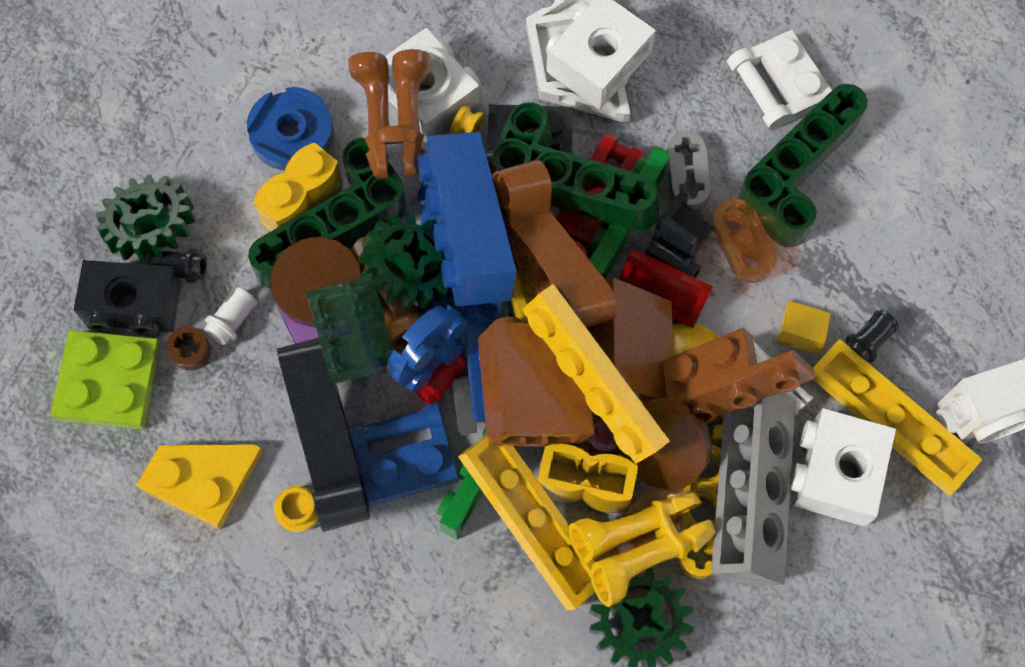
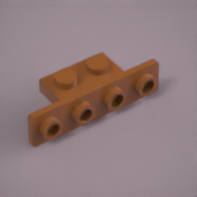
M744 327L663 361L667 399L685 404L691 408L689 412L697 419L701 418L705 424L712 422L715 417L733 410L751 407L757 401L774 394L795 390L800 384L815 378L814 369L795 351L785 352L757 364L753 335Z

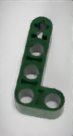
M846 83L835 87L745 176L738 194L737 203L739 209L763 232L782 246L794 247L801 244L816 220L817 211L814 203L797 188L858 126L868 103L866 94L858 86ZM835 113H841L838 120L834 117ZM809 134L818 135L823 141H816ZM780 162H790L796 167V169H788L784 167ZM751 189H762L769 197H759ZM784 217H795L799 220L801 225H791L784 219Z
M534 102L519 104L512 110L493 150L492 161L495 171L506 169L514 164L540 160L547 168L550 178L553 176H563L559 181L551 182L552 195L550 206L633 231L648 230L655 225L659 218V203L656 185L650 178L551 149L553 137L546 110ZM530 128H538V129L535 130L534 132H530V133H526V132H525L526 130H528V129H530ZM597 187L605 189L598 194L588 193V191Z
M365 138L351 140L342 151L343 165L351 187L252 243L248 258L257 280L263 286L271 288L270 276L274 265L270 266L267 261L273 259L276 262L287 247L308 236L335 240L350 249L358 239L366 237L369 231L372 232L379 220L387 224L394 214H397L400 219L403 217L406 211L404 186L392 165L389 163L388 179L375 178L370 166L364 169L354 167L358 162L368 161L366 153L369 151ZM382 194H392L395 196L393 200L386 203L376 201V198ZM348 214L358 216L350 224L338 222L340 218Z

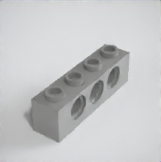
M778 393L757 401L751 407L725 413L723 417L715 520L716 534L714 535L711 574L744 586L785 584L795 402Z

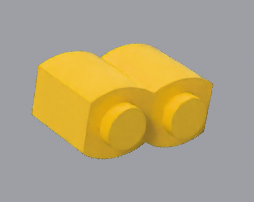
M311 143L297 151L289 160L285 172L266 181L254 198L253 203L261 224L271 232L340 193L343 182L338 162L316 143Z
M552 444L545 446L538 482L552 501L559 503L583 501L587 506L597 511L621 513L628 510L632 500L638 466L622 456L613 454L591 456L586 451L572 445Z

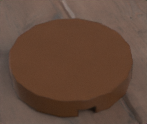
M323 237L302 239L287 247L276 260L270 276L272 295L281 311L295 323L313 328L329 326L340 321L342 316L346 315L349 310L351 312L358 304L363 289L361 268L351 250L338 241Z
M666 398L646 400L642 404L670 442L636 464L638 466L636 478L648 486L663 490L685 488L699 478L710 461L712 441L708 428L701 418L697 419L689 412L691 408L679 401ZM620 450L622 457L627 458L634 463V461L631 459L629 455L625 454Z

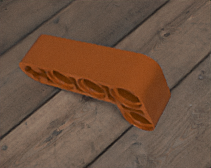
M534 160L495 171L492 180L514 263L536 293L539 294L554 284L586 328L614 319L617 314V304L611 287L550 212L552 184L545 165L540 160Z

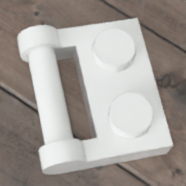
M789 30L750 49H740L727 60V64L732 72L735 74L739 73L764 113L763 121L769 130L777 129L807 115L832 91L793 30ZM756 65H761L786 105L778 104L756 70Z

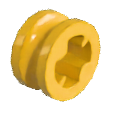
M463 105L452 122L449 134L481 132L485 121V114L480 111L473 114L471 107Z

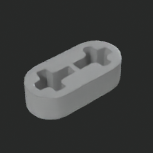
M683 131L671 138L667 148V152L671 153L667 166L671 201H673L681 190L684 189L686 180L691 178L692 188L698 193L695 199L689 198L687 208L696 213L705 207L711 193L707 148L705 141L700 135L690 131ZM682 146L688 147L689 153H693L690 166H685L684 155L679 153Z

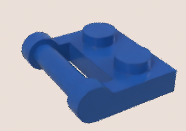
M437 402L423 405L424 410L363 426L362 422L348 426L369 506L458 482L457 472ZM427 427L430 429L431 439L370 455L369 443Z

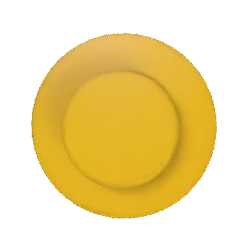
M294 485L284 489L278 495L274 504V514L276 520L284 529L291 532H303L312 528L317 523L318 517L313 501L312 489L302 485Z

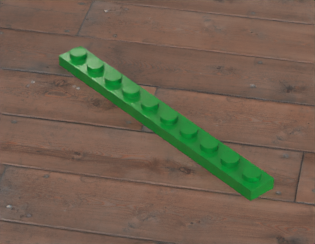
M655 146L647 160L642 157L638 160L633 172L650 178L655 183L657 189L666 173L671 153ZM610 224L608 229L601 226L597 231L589 249L594 252L590 262L604 279H606L633 230ZM485 426V428H484V430H483V433H482L483 436H484L485 434H487V433H486V426ZM464 465L460 470V475L465 478L457 492L449 490L437 510V515L442 517L439 521L441 531L456 540L483 495V491Z

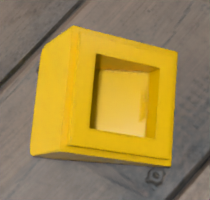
M788 300L776 342L818 355L826 342L831 313Z

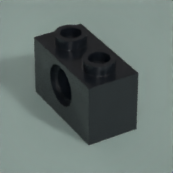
M83 260L74 312L87 325V328L97 332L109 333L113 332L114 328L131 329L134 333L145 336H156L159 334V331L174 332L181 281L172 266ZM130 294L137 295L132 304L119 307L121 300L125 296Z

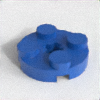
M288 87L285 88L286 92L276 95L270 92L262 96L249 112L247 131L251 147L257 157L272 168L285 171L292 156L301 148L311 143L318 144L326 152L332 144L334 128L327 106L318 95L304 88ZM291 121L298 122L299 132L296 135L284 136V132L280 127L285 123L290 126Z
M449 304L447 310L441 305L429 310L402 337L409 343L400 355L393 350L387 363V373L402 387H407L413 393L422 390L430 381L432 372L442 363L445 365L453 363L462 353L465 345L459 339L467 327L466 318Z

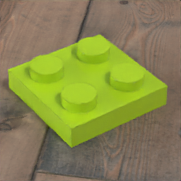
M68 330L50 417L55 421L145 430L161 347L159 341L153 338Z

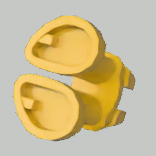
M695 492L668 494L666 500H654L652 506L614 521L599 522L586 518L570 523L569 535L571 543L578 557L584 563L598 559L626 541L653 530L657 539L624 553L609 556L592 565L590 569L591 582L599 600L605 606L610 607L621 602L626 597L629 581L640 572L675 557L682 559L691 550L698 552L716 534L711 520L694 524L684 531L677 532L672 520L684 516L702 504Z

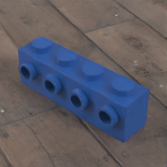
M480 132L427 136L425 155H419L418 169L421 182H428L429 186L426 189L428 215L436 216L437 223L434 224L436 251H443L445 260H442L444 287L452 288L456 306L511 301L517 271Z

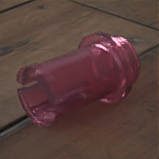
M604 421L596 423L594 425V434L585 441L584 451L591 456L599 454L619 456L620 450L615 442L612 431ZM600 441H604V442H606V443H608V444H607V445H602V444H600L599 442H600Z

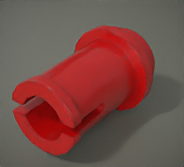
M459 355L449 365L442 363L432 372V377L427 385L416 393L417 396L426 404L433 402L441 403L444 400L442 395L452 386L454 378L461 377L468 372L466 361Z

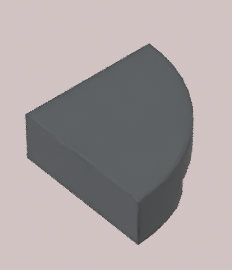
M469 376L455 377L454 381H452L458 431L461 432V435L478 433L476 422L472 416Z

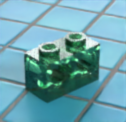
M372 272L333 281L306 292L331 384L372 376L387 368L393 347Z

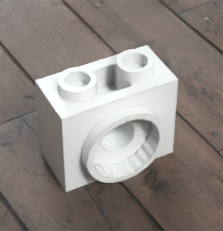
M593 0L591 4L585 2L575 13L572 24L564 33L558 31L549 41L546 47V72L600 110L617 91L626 85L633 72L650 55L656 30L614 0ZM606 51L611 55L601 56L596 52Z
M426 27L385 57L388 60L389 67L388 100L397 109L392 57L395 53L408 49L423 50L431 55V71L420 84V86H431V89L419 91L418 94L420 133L424 134L423 140L427 143V136L440 135L451 127L457 112L463 105L471 107V112L480 106L479 88L481 84L477 75L470 67L465 66L463 68L456 61L454 52L447 41L442 37L437 39Z
M1025 359L962 379L935 405L937 409L936 420L963 443L977 439L979 444L988 443L1024 430Z
M822 408L813 421H806L802 431L800 447L806 448L803 464H796L791 477L790 490L796 492L793 506L866 527L878 515L896 429ZM847 460L853 463L857 468L858 478H850L844 475L839 467V461Z

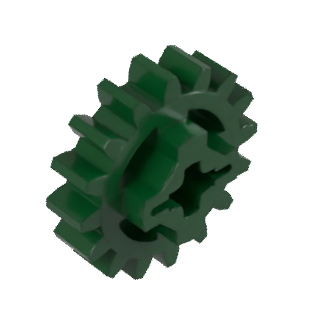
M147 175L144 183L140 184L134 178L129 179V188L125 190L117 186L113 188L116 197L114 199L104 198L101 202L106 210L96 213L100 223L96 228L102 240L106 243L112 254L119 251L123 260L126 261L134 253H136L140 262H145L148 253L154 252L158 258L163 257V248L166 246L176 250L179 246L175 239L178 236L189 237L190 232L186 225L195 223V217L192 213L194 206L188 193L184 192L181 183L171 184L168 176H163L157 183L152 175ZM169 205L172 206L171 212L168 209Z
M394 214L387 224L379 220L373 231L368 232L361 245L363 250L359 256V262L366 264L361 275L364 279L374 278L376 282L371 289L374 294L382 290L388 293L386 303L391 305L396 298L402 299L403 307L406 310L410 309L414 301H417L422 309H427L432 300L439 303L451 289L445 288L443 284L442 260H445L443 251H436L434 233L431 231L432 221L427 220L421 226L416 224L415 215L410 214L406 222L402 223L397 214Z
M650 567L643 577L634 576L629 581L627 591L633 589L648 590L647 596L632 599L626 595L621 602L610 607L604 604L590 606L589 613L599 617V622L590 625L589 632L592 634H602L603 639L598 643L596 649L600 652L610 648L614 652L610 659L611 665H616L623 658L628 661L627 667H637L638 663H644L645 667H656V660L659 659L668 667L674 662L669 650L672 649L683 653L687 648L686 644L679 637L680 635H690L693 632L694 627L683 622V618L689 616L693 612L692 606H680L679 600L686 591L684 588L672 592L668 588L672 576L669 574L659 582L654 580V568ZM663 601H665L670 610L672 628L663 619L661 610ZM641 610L646 611L649 614L647 623L652 628L644 625L640 631L632 626L635 618L629 612L637 615ZM610 611L614 617L619 619L622 634L618 640L615 638L610 627ZM651 641L655 645L659 644L661 646L647 652L632 650L636 643Z

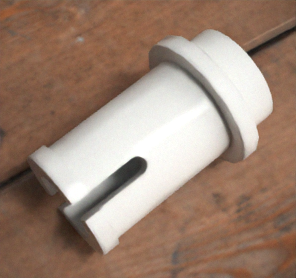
M234 287L214 316L206 317L205 322L207 325L203 331L221 345H226L229 340L234 341L237 338L236 330L251 310L256 307L258 302L247 291L240 287Z

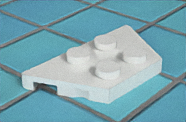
M555 0L550 7L541 8L526 18V30L539 99L566 107H573V109L619 122H629L630 109L625 86L617 91L598 110L546 72V47L549 41L558 31L564 33L572 24L575 13L585 2L591 4L593 0ZM606 51L596 52L601 56L611 55Z

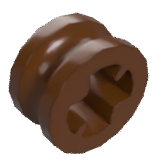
M183 326L176 329L168 338V354L179 368L186 371L197 370L208 362L211 356V346L205 334L199 328ZM193 339L199 350L196 354L191 351L192 356L185 357L179 347L182 343L187 346L186 341Z

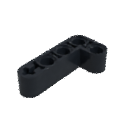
M323 336L277 348L281 372L313 484V501L322 531L327 532L370 520V507Z

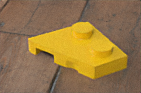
M159 445L136 487L220 530L260 460L263 450L257 445Z

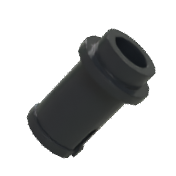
M659 237L650 244L645 252L646 255L697 278L702 268L696 263V257L690 256L687 258L664 243Z
M190 248L187 252L163 251V257L158 258L154 252L148 253L146 265L172 266L178 278H185L187 283H195L197 280H203L206 275L207 258L204 253H199L197 249Z
M882 309L876 310L873 316L856 334L851 333L846 337V345L865 361L871 363L877 358L878 349L899 329V324L887 311Z

